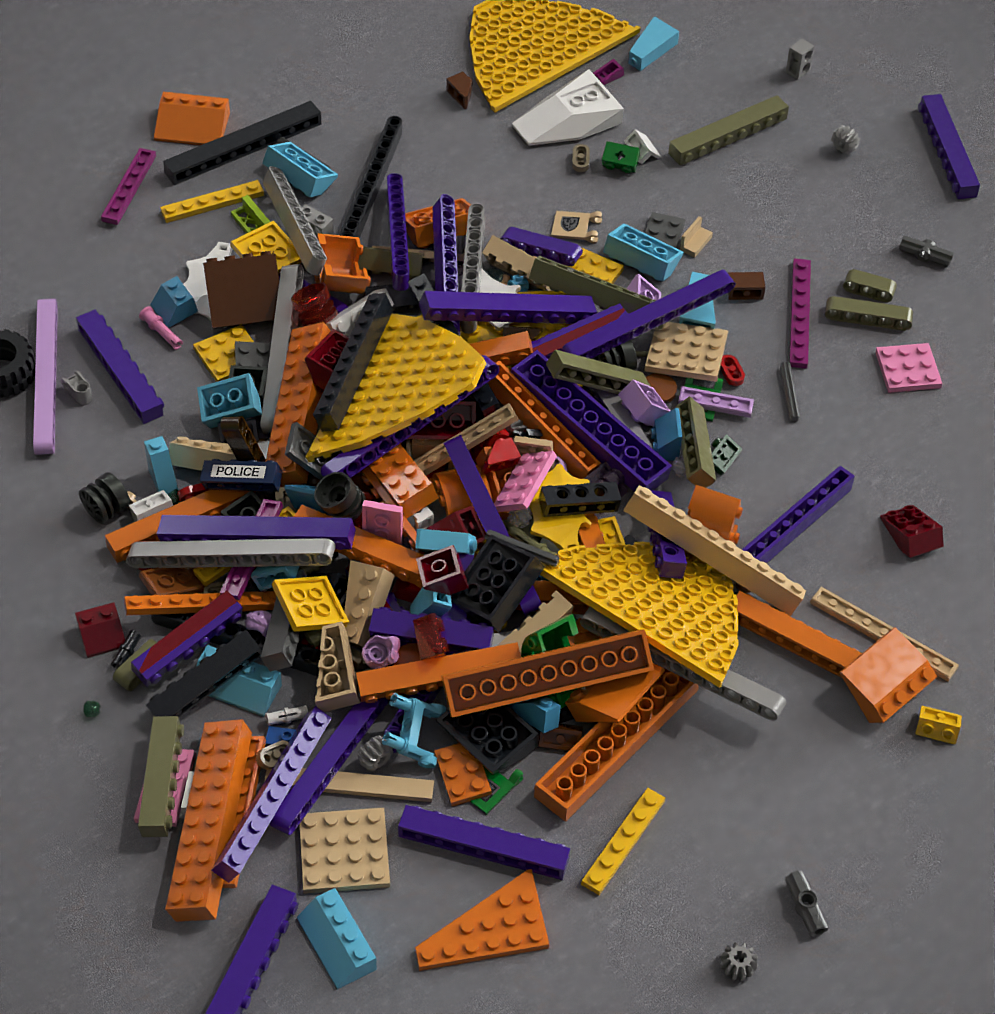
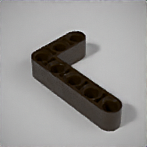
M242 416L223 417L220 423L221 431L236 459L239 461L255 460L266 462L270 438L259 439L256 442Z

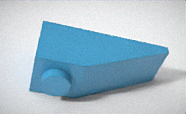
M537 697L508 704L526 723L542 733L559 727L561 705L550 698Z

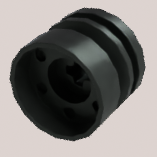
M631 340L595 357L597 361L632 370L637 369V356Z
M109 472L98 477L95 480V484L89 483L87 487L79 490V497L86 511L100 524L105 523L108 518H112L114 511L116 513L121 512L130 505V498L126 489Z
M333 472L323 477L317 484L314 492L315 501L327 515L334 518H352L353 521L361 515L363 501L366 500L361 489L354 484L348 475L342 472Z

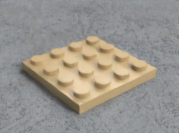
M666 322L664 328L654 331L645 363V371L717 382L728 330Z
M384 808L306 814L300 823L303 894L327 892L333 888H336L337 891L390 887Z

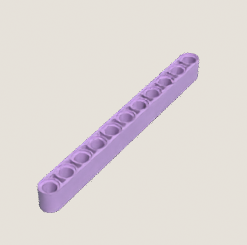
M56 299L37 300L33 436L35 455L55 453L58 316Z

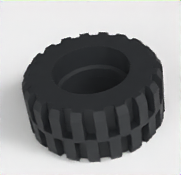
M7 329L0 331V360L12 361L10 364L0 367V397L9 398L10 395L14 394L15 396L21 390L24 391L28 384L32 383L35 376L36 363L32 346L24 336H20L15 331L12 333Z

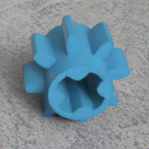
M519 274L511 276L512 279L508 280L507 285H520L521 290L519 292H527L529 289L528 280L524 276H519Z

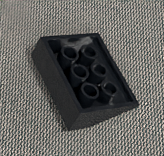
M491 534L464 572L468 588L451 594V603L481 623H487L494 630L500 632L545 567L536 555Z
M508 705L457 717H450L448 709L436 719V722L491 774H495L522 760L539 746L538 733Z

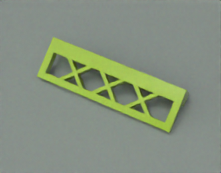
M248 195L242 197V207L231 211V216L246 234L270 222ZM245 212L247 217H239L238 215ZM251 223L255 224L256 226L255 228L247 227V224Z

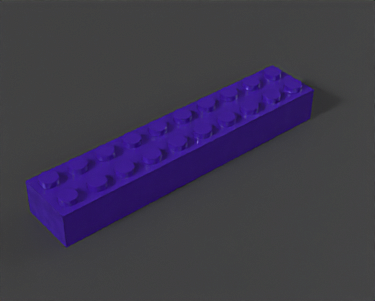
M538 350L511 368V373L583 446L634 492L639 485L649 490H655L669 478L672 468L670 463L578 384L553 378L546 365L548 359Z

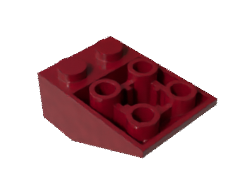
M473 505L456 511L426 528L428 530L469 533L475 536L477 540L475 552L481 550L486 543V532Z
M906 505L904 508L891 510L886 514L880 515L881 521L898 548L911 558L944 547L943 526L914 505Z

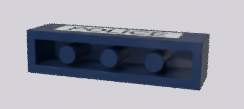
M219 459L204 460L200 482L207 490L279 492L283 471L279 464L272 460L266 462L255 460L239 461L236 459H231L230 461H221Z

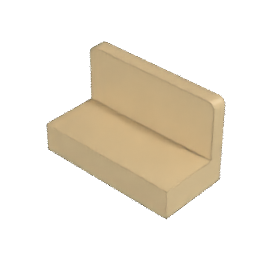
M698 217L681 238L680 250L694 258L710 241L713 232L701 227L702 217Z

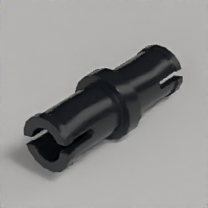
M130 630L124 643L118 647L119 651L116 657L111 662L114 668L120 661L118 669L134 654V648L142 637L140 633H137L133 639L136 631Z

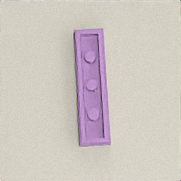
M681 387L678 404L690 396L706 410L751 418L754 399Z

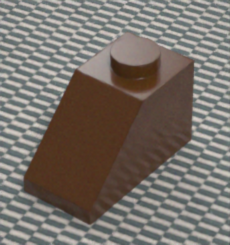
M462 71L446 78V91L464 110L467 109L472 94L473 82Z

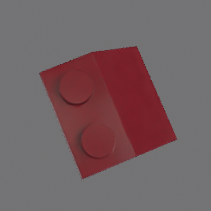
M454 545L416 558L424 590L451 595L468 588L463 565Z
M114 602L75 613L87 658L118 650L120 644L124 643L125 638Z

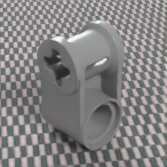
M75 371L74 375L66 379H61V384L65 391L78 404L87 405L92 401L90 384L79 371Z

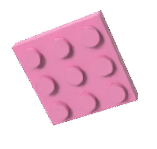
M929 343L876 347L875 353L888 393L938 389L942 387V381Z

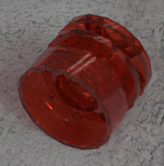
M325 283L308 285L292 295L291 301L295 310L300 312L298 316L303 327L321 322L326 324L337 316L338 311L334 306L333 300L329 299L331 296Z

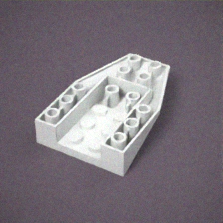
M588 69L512 123V127L528 146L580 140L622 124L624 108Z

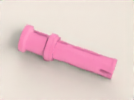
M147 306L142 309L139 318L145 321L151 330H156L175 350L181 347L178 343L183 345V341L163 323V318L156 315L152 307Z

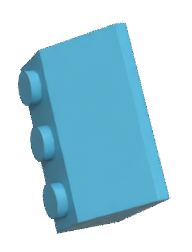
M249 373L197 387L201 420L209 428L218 427L217 423L221 422L223 417L242 416L244 419L262 415L260 397Z

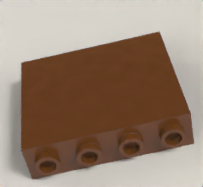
M271 251L260 252L261 256H253V253L242 254L243 258L235 259V255L224 257L225 260L217 261V258L206 259L203 266L212 328L274 320L279 288L276 254H271Z

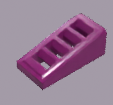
M612 59L593 72V74L605 85L624 76V69L615 59Z

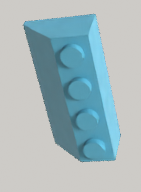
M292 142L269 145L262 163L268 169L270 166L282 170L287 181L294 188L304 192L308 197L322 195L338 177L336 172Z
M622 224L607 235L603 253L607 254L610 258L617 259L627 266H632L638 269L639 272L646 273L658 281H664L671 276L684 253L627 224Z
M207 645L198 659L196 667L203 658L213 655L217 648ZM252 662L208 696L264 717L282 686L281 672L276 670L270 672L266 666Z
M336 888L315 897L297 916L298 922L337 990L377 970L376 956Z

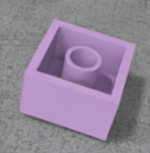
M634 379L618 394L622 400V405L632 413L631 417L636 422L640 421L646 426L654 427L656 419L670 412V409L653 387Z

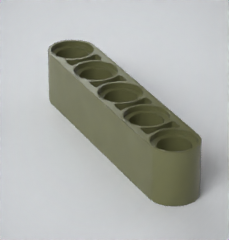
M832 296L826 300L825 316L834 321L906 331L912 327L913 311L911 308Z

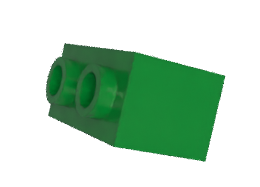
M606 141L602 156V166L611 170L614 168L621 169L625 173H635L640 149Z

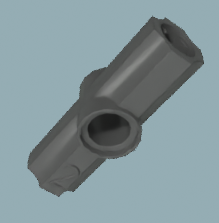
M905 235L899 246L900 250L916 255L917 259L921 262L932 260L949 266L954 252L937 247L936 243L932 240L926 239L922 242Z
M799 870L791 872V874L785 877V881L795 901L796 912L802 917L809 935L814 937L820 936L828 931V926L817 904V895L811 891L803 872Z

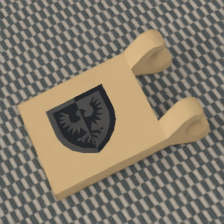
M556 211L551 237L579 239L590 243H597L598 232L595 230L587 232L589 221L595 224L602 222V212Z

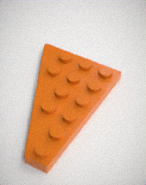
M532 869L526 870L416 946L415 952L419 971L548 949L549 940Z

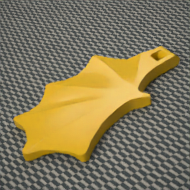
M560 463L553 470L549 471L528 507L533 516L530 534L552 541L559 550L579 545L578 530L581 527L590 528L591 522L584 514L543 517L538 498L542 486L590 483V481L571 476Z

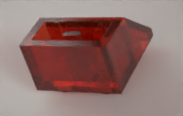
M436 613L414 619L413 623L420 659L426 660L447 656L446 652L449 651L447 639L442 635V632L445 631L443 619Z

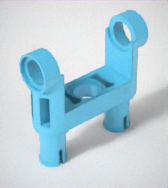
M394 693L390 698L392 700L389 702L390 705L404 710L401 733L399 737L386 732L382 738L385 739L382 740V744L397 749L399 754L418 761V765L421 767L435 768L437 757L434 756V753L417 747L422 716L439 718L446 712V707L441 704H428L416 698L408 699Z

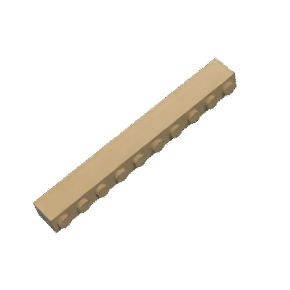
M639 485L623 511L787 615L791 616L803 600L806 590L800 584L790 581L784 574L771 569L765 562H760L749 552L738 548L732 541L722 538L716 531L703 526L700 521L692 519L683 510L673 507L667 500L654 495L648 488Z

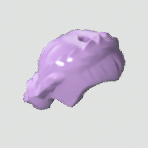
M263 610L250 612L246 616L245 626L248 630L259 631L266 638L272 614Z
M376 635L370 638L362 648V657L366 665L372 669H378L397 662L400 639L390 635Z

